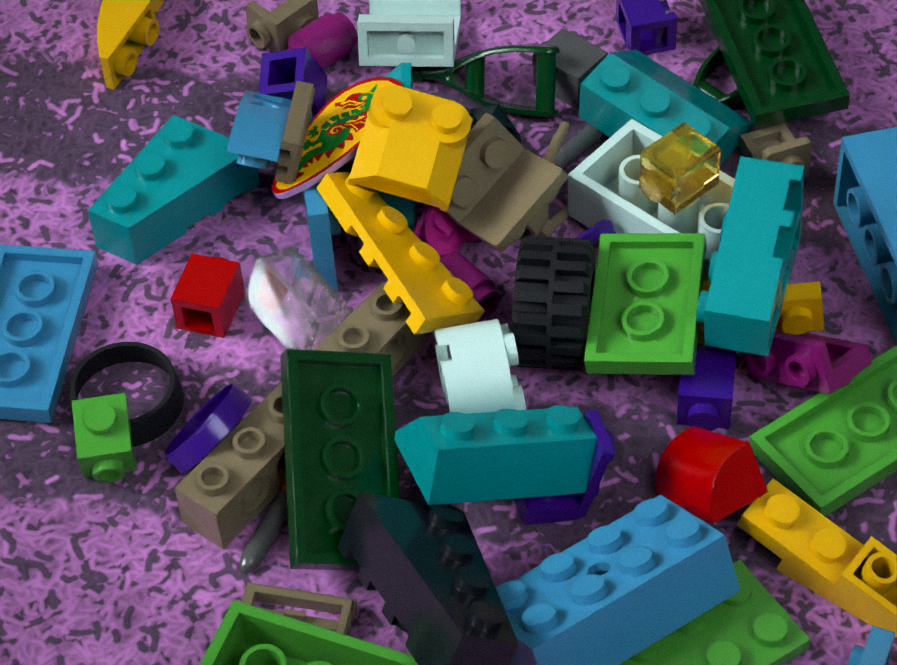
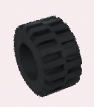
M527 235L520 245L516 263L512 308V333L515 337L518 352V367L582 371L585 366L584 357L595 280V250L590 239Z

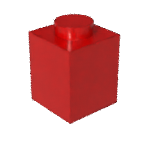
M191 254L170 298L177 329L225 338L245 293L240 262L230 261L222 257Z

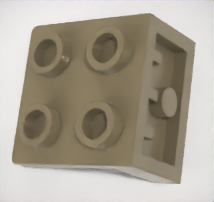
M485 113L469 132L449 208L445 213L458 226L496 250L503 252L510 244L516 242L523 235L527 224L541 208L554 200L559 192V188L568 179V174L562 168L525 149L494 116Z

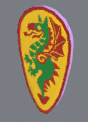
M375 77L357 82L330 99L309 122L296 181H293L292 184L275 181L274 176L272 191L276 198L286 199L320 182L326 173H333L344 164L353 166L374 92L391 85L403 87L402 83L391 77Z

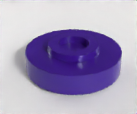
M229 384L224 387L176 435L165 451V459L180 473H185L199 461L203 460L241 423L240 419L249 408L252 398L237 384Z

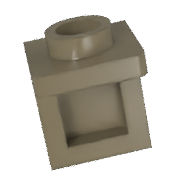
M287 0L271 12L255 1L245 6L248 24L246 31L250 40L261 49L267 47L273 52L287 50L289 48V36L319 18L317 0Z
M785 122L740 135L739 149L744 157L804 166V177L808 176L812 143L807 136L795 139Z

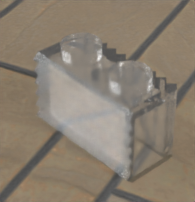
M289 247L258 257L254 261L256 264L252 269L254 273L250 276L252 280L247 284L250 288L246 291L247 296L243 300L260 318V322L276 336L286 349L314 350L353 312V308L346 306L347 301L340 299L341 294L334 293L335 288L328 286L329 281L323 280V275L316 273L317 268L310 266L311 261L304 260L305 255L298 253L299 248Z

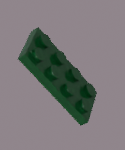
M699 0L754 128L848 109L850 94L805 0Z
M286 349L281 354L280 361L290 569L360 570L361 566L356 559L346 560L337 548L359 491L400 499L397 445L394 441L396 428L391 354Z

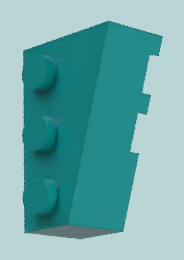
M173 115L88 209L96 247L138 265L186 234V229L207 215L212 217L223 210V205L244 191L249 193L260 186L258 168L236 163L238 154L227 152L229 137Z
M740 156L728 211L725 213L722 222L719 250L713 252L708 274V281L711 282L709 291H701L697 305L696 321L704 323L705 346L769 356L801 241L804 166Z

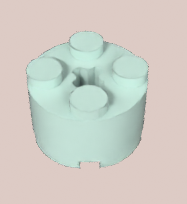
M498 319L434 329L442 392L446 403L449 405L450 412L470 414L497 412L501 409L526 410L522 386H518L516 374L511 375L509 366L519 365L515 337L513 333H510L508 323L500 325Z

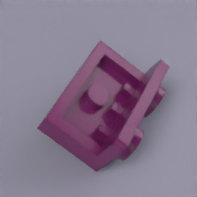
M775 331L768 357L745 353V360L751 377L831 394L838 388L848 385L854 376L872 364L868 345L810 333L793 335Z

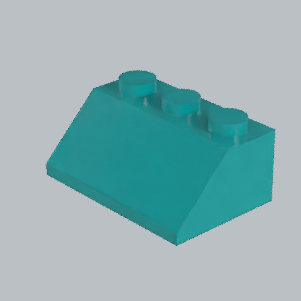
M638 50L610 52L580 85L579 118L605 135L611 137L629 120L633 119L717 169L739 145L740 135L749 133L753 129V123Z
M555 405L547 409H501L497 412L470 414L449 412L439 416H424L396 430L394 441L428 505L585 493L598 439L578 407Z

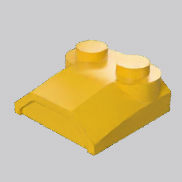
M391 85L375 91L371 99L348 185H360L440 208L441 211L447 212L473 118L461 104L417 90Z

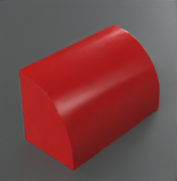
M695 426L683 431L668 444L660 457L655 475L656 497L661 494L697 518L713 524L768 493L750 442Z

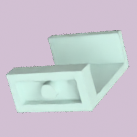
M369 0V14H359L357 21L359 66H398L401 63H411L412 67H454L461 26V0Z

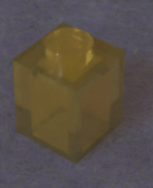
M684 121L640 152L639 188L642 189L643 193L651 201L659 202L675 215L719 184L721 148Z

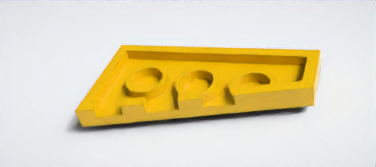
M351 172L326 173L316 189L345 232L361 238L364 244L359 253L368 266L377 267L383 271L388 279L383 289L391 301L397 304L404 302L411 313L405 322L414 335L434 332V329L475 323L480 319L485 310L473 298L471 288L464 281L454 277L440 262L438 252L429 244L422 242L407 226L408 221L401 212L390 207L376 190L360 185H348Z

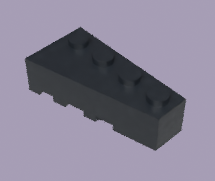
M359 491L337 548L346 560L356 559L361 566L357 577L366 590L377 589L384 599L385 604L381 612L390 625H396L409 635L405 646L417 664L510 665L519 643L464 511L450 504L428 505Z

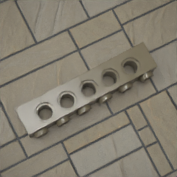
M383 281L314 350L391 354L393 377L427 342V333L414 335L405 322L411 314L404 302L397 304L391 301L383 289L386 284ZM282 382L175 487L182 523L223 550L278 495L282 484L286 480Z

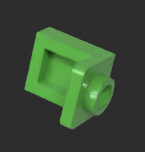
M119 393L72 400L77 460L84 478L93 477L95 481L108 483L124 478L125 472L137 471V460L133 451L126 394Z

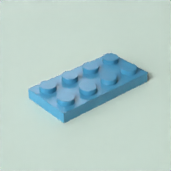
M0 244V419L52 423L97 271L98 261L95 251Z

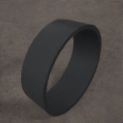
M118 342L93 351L76 367L70 381L71 416L73 420L71 401L78 400V394L84 384L97 372L106 367L124 362H142L157 366L170 376L169 388L162 401L155 408L144 415L130 419L133 447L155 440L173 426L183 408L184 392L172 363L163 352L153 346L140 342Z

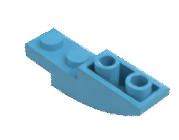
M247 90L244 92L227 146V152L238 154L237 164L267 169L269 168L270 161L278 162L291 99Z

